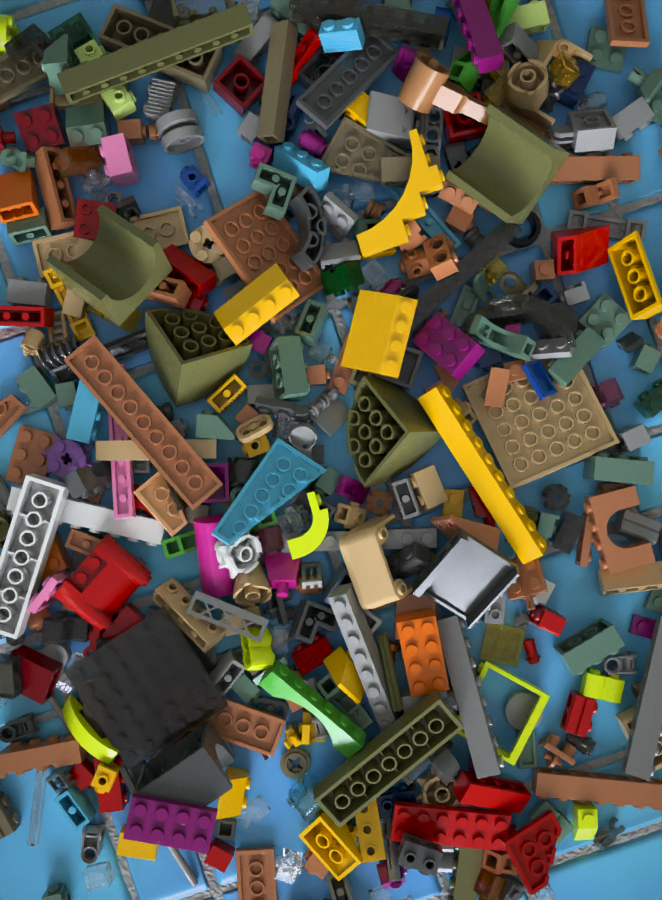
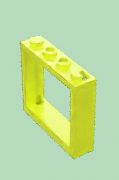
M486 659L485 663L480 662L476 670L481 681H483L490 668L539 695L510 752L501 747H496L498 755H502L504 761L514 766L545 708L550 694ZM463 728V729H462L460 732H458L457 734H459V735H461L462 737L466 738L465 732H464V728Z

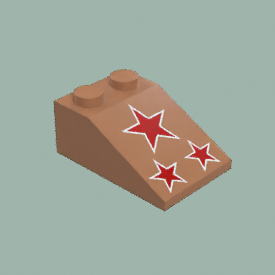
M454 515L430 518V522L449 540L462 528L495 551L498 550L499 528Z

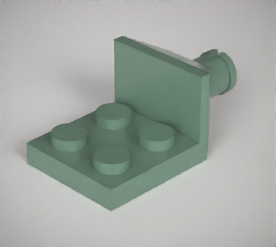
M636 66L626 80L636 85L638 88L635 93L636 100L643 96L655 115L651 120L662 127V68L654 69L648 74Z

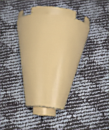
M259 558L257 560L259 564L253 571L247 574L238 573L235 577L233 599H235L237 605L254 607L255 603L261 602V605L265 604L272 597V589Z

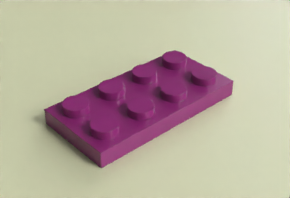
M133 793L123 839L208 854L218 809Z

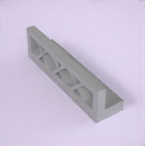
M197 590L186 612L257 642H261L269 620ZM196 600L205 603L207 608L206 611L201 613L192 611ZM217 608L222 610L225 618L218 621L213 619L210 612ZM209 613L210 618L203 614ZM234 616L240 617L244 625L234 628L231 626L229 619ZM225 620H227L228 625H227V624H224V623H222V622L225 621ZM254 623L262 626L258 637L251 635L247 626ZM245 627L247 633L244 632V631H241L240 629H242V628Z

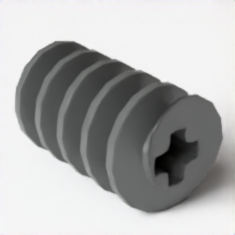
M75 334L72 335L73 341L65 337V344L59 339L58 346L51 342V349L46 344L43 345L44 351L38 349L39 358L46 369L50 370L53 366L58 367L60 363L66 364L64 359L82 345Z

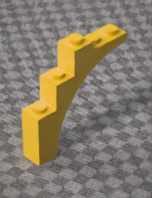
M417 128L409 131L412 146V167L409 181L402 197L395 208L382 221L371 229L356 235L364 258L408 243V236H411L408 224L404 225L403 223L426 216L425 209H428L425 197L421 198V196L443 189L442 182L445 181L442 169L438 170L437 164L430 166L432 164L429 154H424L423 146H426L423 135H418Z

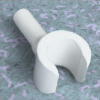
M304 119L307 128H314L324 138L328 136L314 120L307 122Z

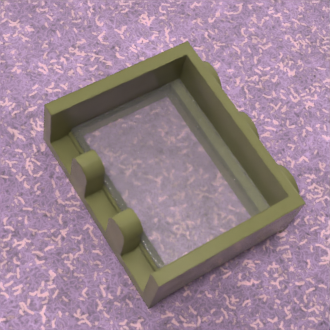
M170 0L175 27L189 24L196 19L205 18L214 12H220L232 6L231 0Z

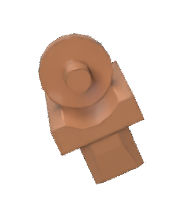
M551 732L545 741L540 739L538 743L552 752L551 754L545 752L543 755L547 759V767L553 768L555 765L561 767L562 762L558 760L559 757L574 766L576 760L573 757L577 748L565 742L560 751L557 749L561 738Z

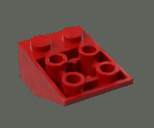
M609 224L551 231V259H554V269L557 276L576 274L608 263Z

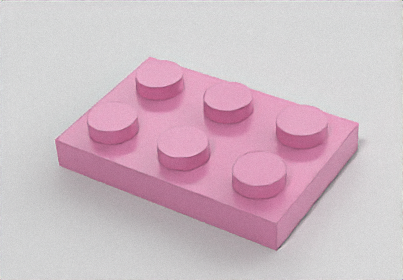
M71 570L60 571L52 577L48 576L41 585L43 587L41 592L35 593L29 602L32 604L28 610L35 614L53 604L57 599L53 595L70 577Z

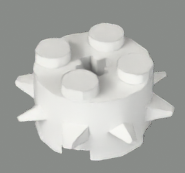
M248 530L229 546L218 540L215 543L214 549L217 561L220 563L219 569L224 567L229 569L231 579H234L238 573L247 574L253 571L259 564L257 561L261 556L259 552L262 553L261 543L258 540L260 538L259 535L254 537L250 535Z

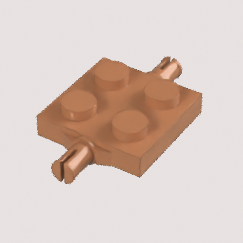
M515 553L516 557L511 559V561L517 564L520 576L517 582L511 584L507 589L508 599L510 601L525 599L527 610H534L536 608L533 597L548 592L541 559L538 557L522 564Z

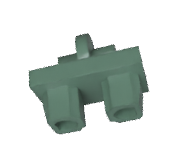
M7 144V148L0 151V162L20 172H26V167H35V156L27 154L26 151L14 145Z

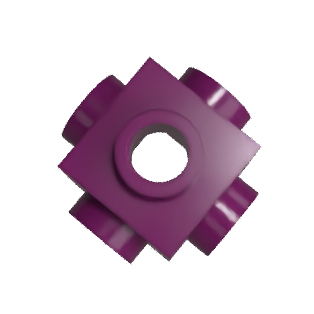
M387 858L383 863L376 865L380 882L384 889L389 887L396 889L401 887L402 883L407 882L405 875H408L407 869L401 866L399 867L402 880L389 881Z

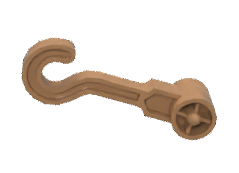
M417 54L397 95L399 100L420 113L430 114L435 105L452 114H464L488 126L489 116L485 111L489 104L468 95L461 86L447 80L451 72L445 65L429 56ZM513 113L554 142L552 134L543 126L523 115Z

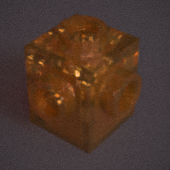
M379 488L370 491V495L366 497L368 501L365 502L368 512H373L374 516L377 514L384 516L390 513L391 503H394L390 492L386 493L384 489L380 490ZM379 499L383 500V505L380 507L376 505V501Z

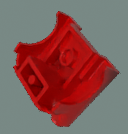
M107 534L53 596L99 631L102 629L106 631L114 622L111 620L113 615L116 614L141 585L146 586L153 578L150 576L152 572L146 567V563L141 557H136L127 552Z

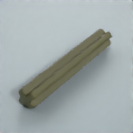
M387 633L378 634L377 639L392 709L394 712L402 711L403 704Z

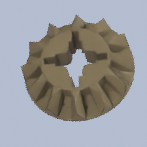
M298 747L288 749L283 753L280 760L282 772L292 779L304 777L311 766L310 756H308L305 750H301ZM300 757V765H295L294 767H292L291 760H296Z

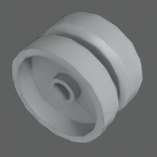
M179 109L168 112L155 123L158 134L162 137L161 143L165 153H185L199 147L205 140L201 128L198 127L199 120L196 111L192 109Z

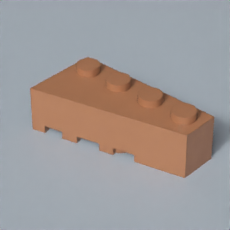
M71 733L60 737L59 734H54L45 739L33 737L28 741L17 739L11 741L7 747L0 751V779L6 778V775L15 772L17 776L33 768H36V771H42L50 768L52 764L57 768L82 763L88 757V752L77 742Z

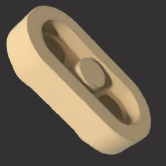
M260 414L238 426L235 433L240 442L249 443L270 432L274 422L270 415Z

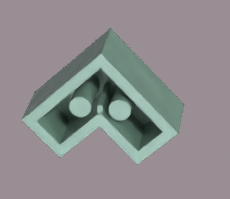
M260 162L250 189L268 196L262 214L281 221L286 213L297 177Z

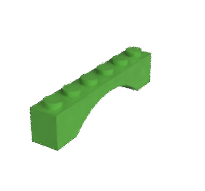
M491 0L489 13L498 39H500L520 0ZM467 50L460 57L453 60L449 68L451 73L447 80L461 86L470 94L480 74H478L476 66L472 65L471 51Z
M276 510L252 527L249 532L279 523ZM194 530L161 541L166 559L196 550Z
M277 660L271 668L264 672L258 685L273 697L295 702L313 713L327 729L333 747L347 759L363 747L367 733L281 661Z

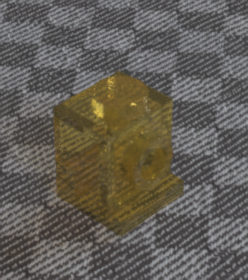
M497 255L482 268L485 270V276L490 286L509 270Z

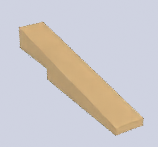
M185 439L202 460L216 459V439ZM133 440L96 441V461H150Z

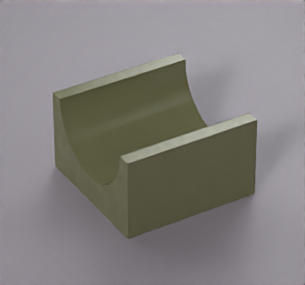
M489 104L485 111L489 116L488 126L481 142L472 155L458 168L449 170L445 178L504 222L523 224L570 153L507 109Z
M102 204L97 209L100 224L98 234L91 247L83 255L71 261H60L53 255L46 261L66 288L120 326L166 278L173 268L157 240Z

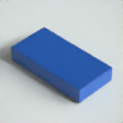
M540 359L528 362L522 366L540 400L555 395L558 392Z

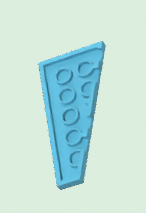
M277 438L211 535L229 546L324 474L327 469L280 438Z

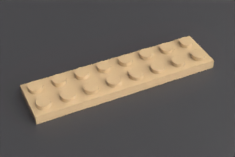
M181 206L143 214L139 218L137 216L130 218V223L157 240L162 250L171 244L178 248L189 245L188 230ZM74 231L32 241L41 279H46L42 271L51 268L46 261L51 255L60 261L74 260L78 238L73 237Z

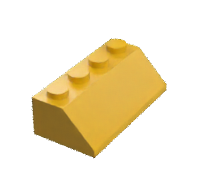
M634 231L608 248L607 251L631 320L648 319L661 312L662 298L639 232Z
M275 263L213 313L226 334L235 345H238L301 296V294L278 264Z

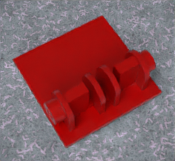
M77 198L73 237L95 240L100 224L97 209L103 204L117 214L116 204Z

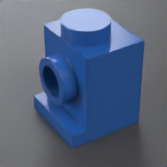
M193 164L190 167L188 165L180 171L181 176L179 179L197 198L211 185L208 178ZM194 175L196 176L194 180H190Z

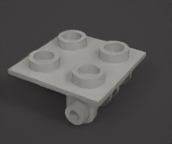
M326 388L307 406L310 419L330 437L347 422L349 407L337 398L339 392L336 388Z

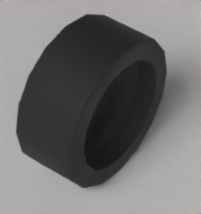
M531 211L526 218L531 222L533 232L529 238L524 240L517 239L512 235V223L504 222L502 231L508 244L516 248H524L536 241L541 232V222L536 213Z

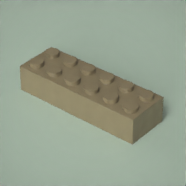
M114 3L98 38L104 49L112 53L122 47L136 44L140 40H147L159 33L173 30L174 27ZM218 48L158 72L208 93L224 60L222 49Z

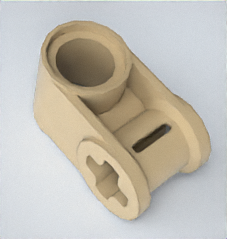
M29 328L20 345L24 356L39 358L38 349L44 351L43 345H47L45 335L37 329Z

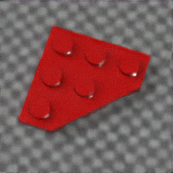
M550 809L501 840L530 895H533L548 884V872L550 865H553L557 837H560L562 830L553 811Z

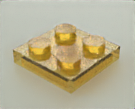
M486 623L479 659L517 667L526 630L506 624Z

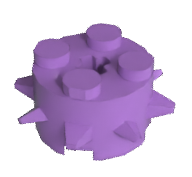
M56 435L55 443L50 450L43 452L47 456L48 468L46 472H53L61 477V482L65 483L62 479L64 476L76 469L95 465L91 461V454L89 453L93 445H85L74 440H63ZM67 456L72 458V462H68Z

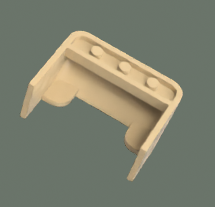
M566 39L537 40L534 42L539 47L537 60L546 66L552 56L558 60H564L572 66L575 65L578 58L589 63L594 56ZM508 87L502 96L501 105L504 109L511 113L523 115L537 122L548 131L556 120L539 110L542 103L532 111L513 105L508 99Z
M394 514L369 518L342 535L339 540V547L359 604L365 610L374 609L403 599L413 591L412 583L405 584L402 579L393 580L381 546L388 537L385 524L395 518Z

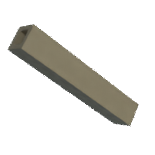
M289 20L274 22L271 26L257 137L267 144L284 143L298 37V29Z

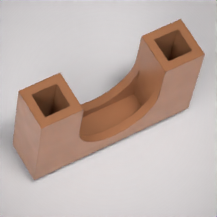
M625 485L584 497L583 507L585 512L589 514L590 521H588L591 532H594L595 540H593L596 551H599L600 558L598 561L600 568L604 572L612 574L656 562L651 542L640 541L626 546H616L611 542L607 534L608 520L615 512L640 505L635 485Z

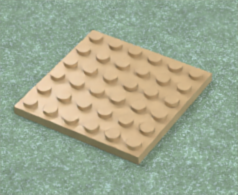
M553 358L540 359L546 371L549 370L547 365ZM524 360V361H522V362H523V365H524V364H526V363H528V362H531V361H534V360H529V361ZM583 369L565 388L561 387L550 377L558 392L542 400L538 398L528 378L508 383L503 408L483 405L489 374L466 383L461 387L473 408L472 411L477 417V421L508 486L513 490L620 443Z

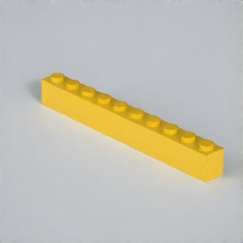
M442 382L417 398L522 564L543 556L548 548L546 540L539 535L535 523L529 519L524 506L516 499L514 490L507 485L503 473L495 466L493 457L483 447L481 438L476 436L472 430V424L462 414L460 405L455 403L451 397L449 388L444 386Z

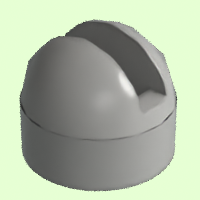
M522 611L523 615H519V613L515 615L516 627H524L531 624L530 617L526 612Z

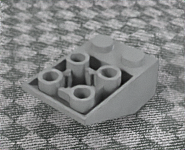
M370 91L365 130L404 151L412 149L409 131L417 128L418 135L422 134L424 136L426 114L411 109L396 96Z

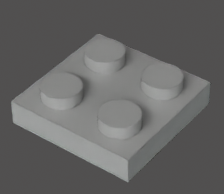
M329 191L321 202V209L324 218H326L327 230L335 238L341 240L349 236L359 216Z

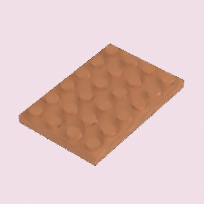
M254 191L208 218L203 224L246 286L277 263L301 294V296L270 319L274 323L324 288L320 276L322 271L315 264L314 267L303 272L294 263L290 256L296 249L298 236L284 216L280 221L262 214L268 196Z

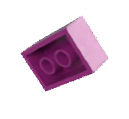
M437 311L411 341L459 382L485 352L476 341Z

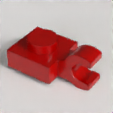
M95 627L90 629L88 635L90 644L83 651L84 657L88 655L89 650L94 652L93 659L99 656V647L102 643L104 629L101 631Z

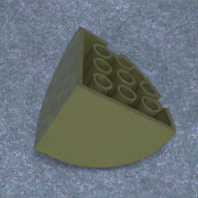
M171 307L145 311V329L151 359L161 384L176 407L195 402L214 393L234 373L237 374L249 357L253 345L251 341L246 338L240 344L235 345L214 315L187 308L185 310L182 309V311L171 310Z
M364 376L354 392L353 398L355 399L352 408H349L347 445L349 455L353 457L355 464L353 468L364 487H372L395 478L413 466L430 451L441 438V435L420 402L410 394L385 380L371 376Z

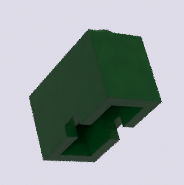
M359 260L336 266L335 270L329 269L320 273L326 296L334 294V297L345 295L346 290L347 293L356 291L359 285L365 283Z

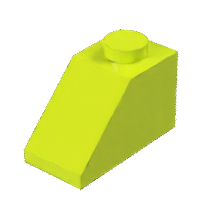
M572 801L574 840H591L597 832V808L592 801H587L586 803Z

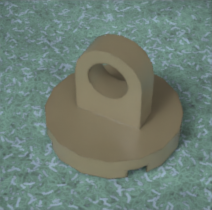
M515 272L505 273L500 280V286L508 296V299L503 303L506 310L517 307L529 297L530 291L534 293L538 289L535 281L525 284ZM506 278L514 279L515 285L508 286L505 282Z

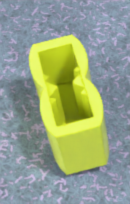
M248 628L251 635L258 637L261 628ZM268 628L265 629L261 642L240 635L245 669L268 670L275 662V654L270 646L272 635L269 633Z
M590 668V670L583 673L579 693L594 699L621 703L625 680L620 677V674H602L601 670Z

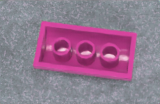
M224 514L193 519L202 593L212 597L233 594L235 578H230L229 569L225 567L219 569L220 563L217 561L214 549L215 543L219 539L211 535Z

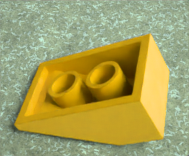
M324 810L299 834L302 841L338 882L363 861L347 824L345 823L339 828Z

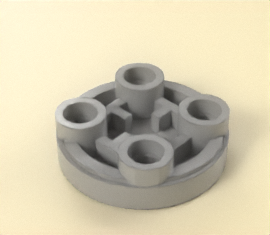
M527 691L510 694L504 706V714L506 720L513 728L521 731L537 697ZM543 711L534 728H536L542 721Z

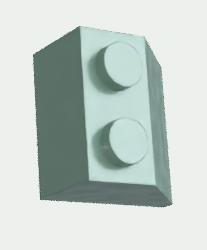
M68 34L62 35L46 48L43 60H41L42 70L44 73H47L49 85L54 89L57 96L65 95L57 73L62 72L66 68L80 65Z
M104 101L65 108L66 131L71 149L101 144L100 138L112 135Z
M202 411V414H197L195 438L239 441L233 429L221 416L216 415L217 412Z

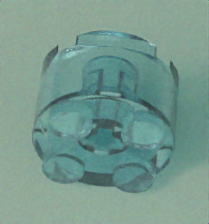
M305 773L288 790L289 798L287 799L289 806L293 809L296 808L306 822L315 820L324 811L314 801L313 787L321 780L313 774L308 776V773Z

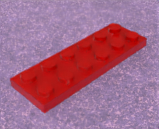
M394 801L389 837L390 841L400 842L403 832L443 846L506 851L501 840L509 835L512 815L508 811Z

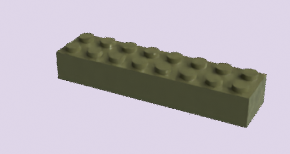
M434 689L314 786V801L339 828L342 827L464 728L460 718Z

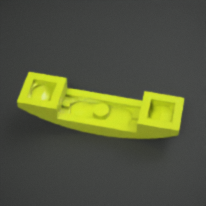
M73 694L69 695L62 711L71 734L92 756L108 765L111 764L117 756L119 749L108 736L103 739L100 738L81 715L83 706Z

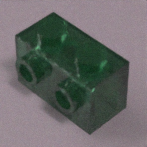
M81 12L47 32L53 42L62 35L68 34L74 50L93 39L97 41Z
M662 378L656 380L652 384L653 387L642 392L637 397L638 400L633 403L644 418H653L662 410Z

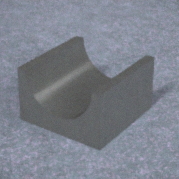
M208 720L145 763L133 793L207 806L232 789L233 785L223 768L235 761V757Z

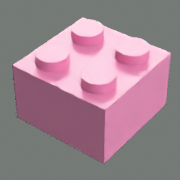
M124 133L100 138L102 144L99 146L102 158L105 157L106 160L104 170L106 176L110 177L111 182H114L118 188L141 183L132 145Z

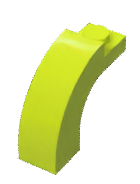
M315 490L307 493L313 514L311 527L304 534L287 540L292 560L306 556L314 551L322 543L328 530V507L320 509L319 506L323 504L320 494H315Z

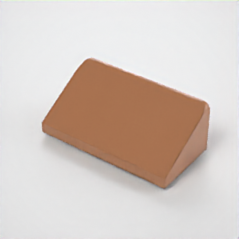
M491 366L483 405L503 408L510 369Z

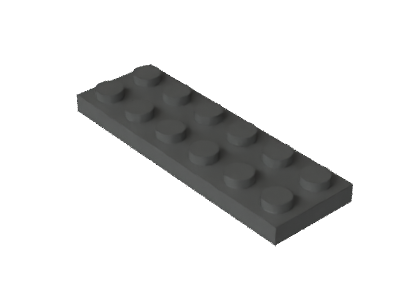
M372 26L364 33L365 42L363 50L346 51L296 100V105L325 130L397 59L400 51Z

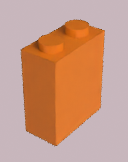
M27 168L26 172L15 171L0 175V222L4 224L40 215L38 182L31 169Z

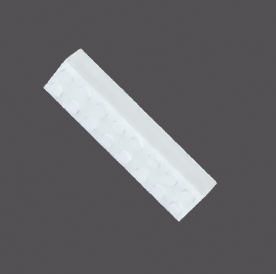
M35 473L25 476L0 556V634L14 639H18L25 632L31 613L28 608L32 603L29 601L38 591L69 494L65 483Z

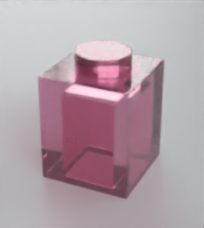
M615 377L592 387L602 407L614 408L620 405V400L625 399Z
M281 526L255 530V536L259 535L260 537L258 540L261 543L262 553L266 552V556L278 554L277 550L285 549Z

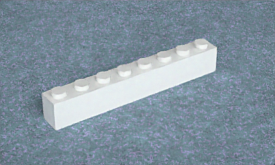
M16 485L11 488L6 510H11L12 514H14L22 486ZM67 497L59 525L68 523L71 528L75 529L89 528V532L100 534L101 531L107 532L114 538L125 536L128 541L132 542L146 541L147 545L155 547L158 544L161 545L166 531L155 517L136 513V517L114 519L113 507Z

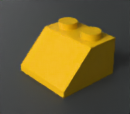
M340 646L325 658L323 662L337 686L355 703L359 704L363 697L364 688L349 650L346 651Z
M226 767L225 773L233 786L232 789L219 797L216 819L241 815L242 808L246 809L248 796L244 795L245 790L250 788L251 778L248 777L249 770Z

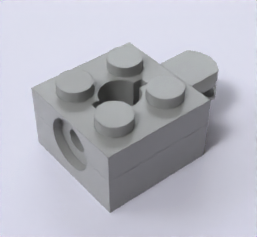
M606 108L568 112L566 125L554 126L552 128L554 143H570L575 153H586L587 151L603 152L614 148L617 126Z

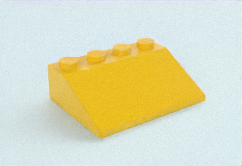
M360 289L341 366L398 380L418 300Z

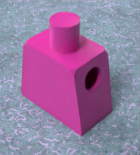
M265 552L271 589H277L278 597H287L288 589L297 588L302 557L292 560L290 552Z

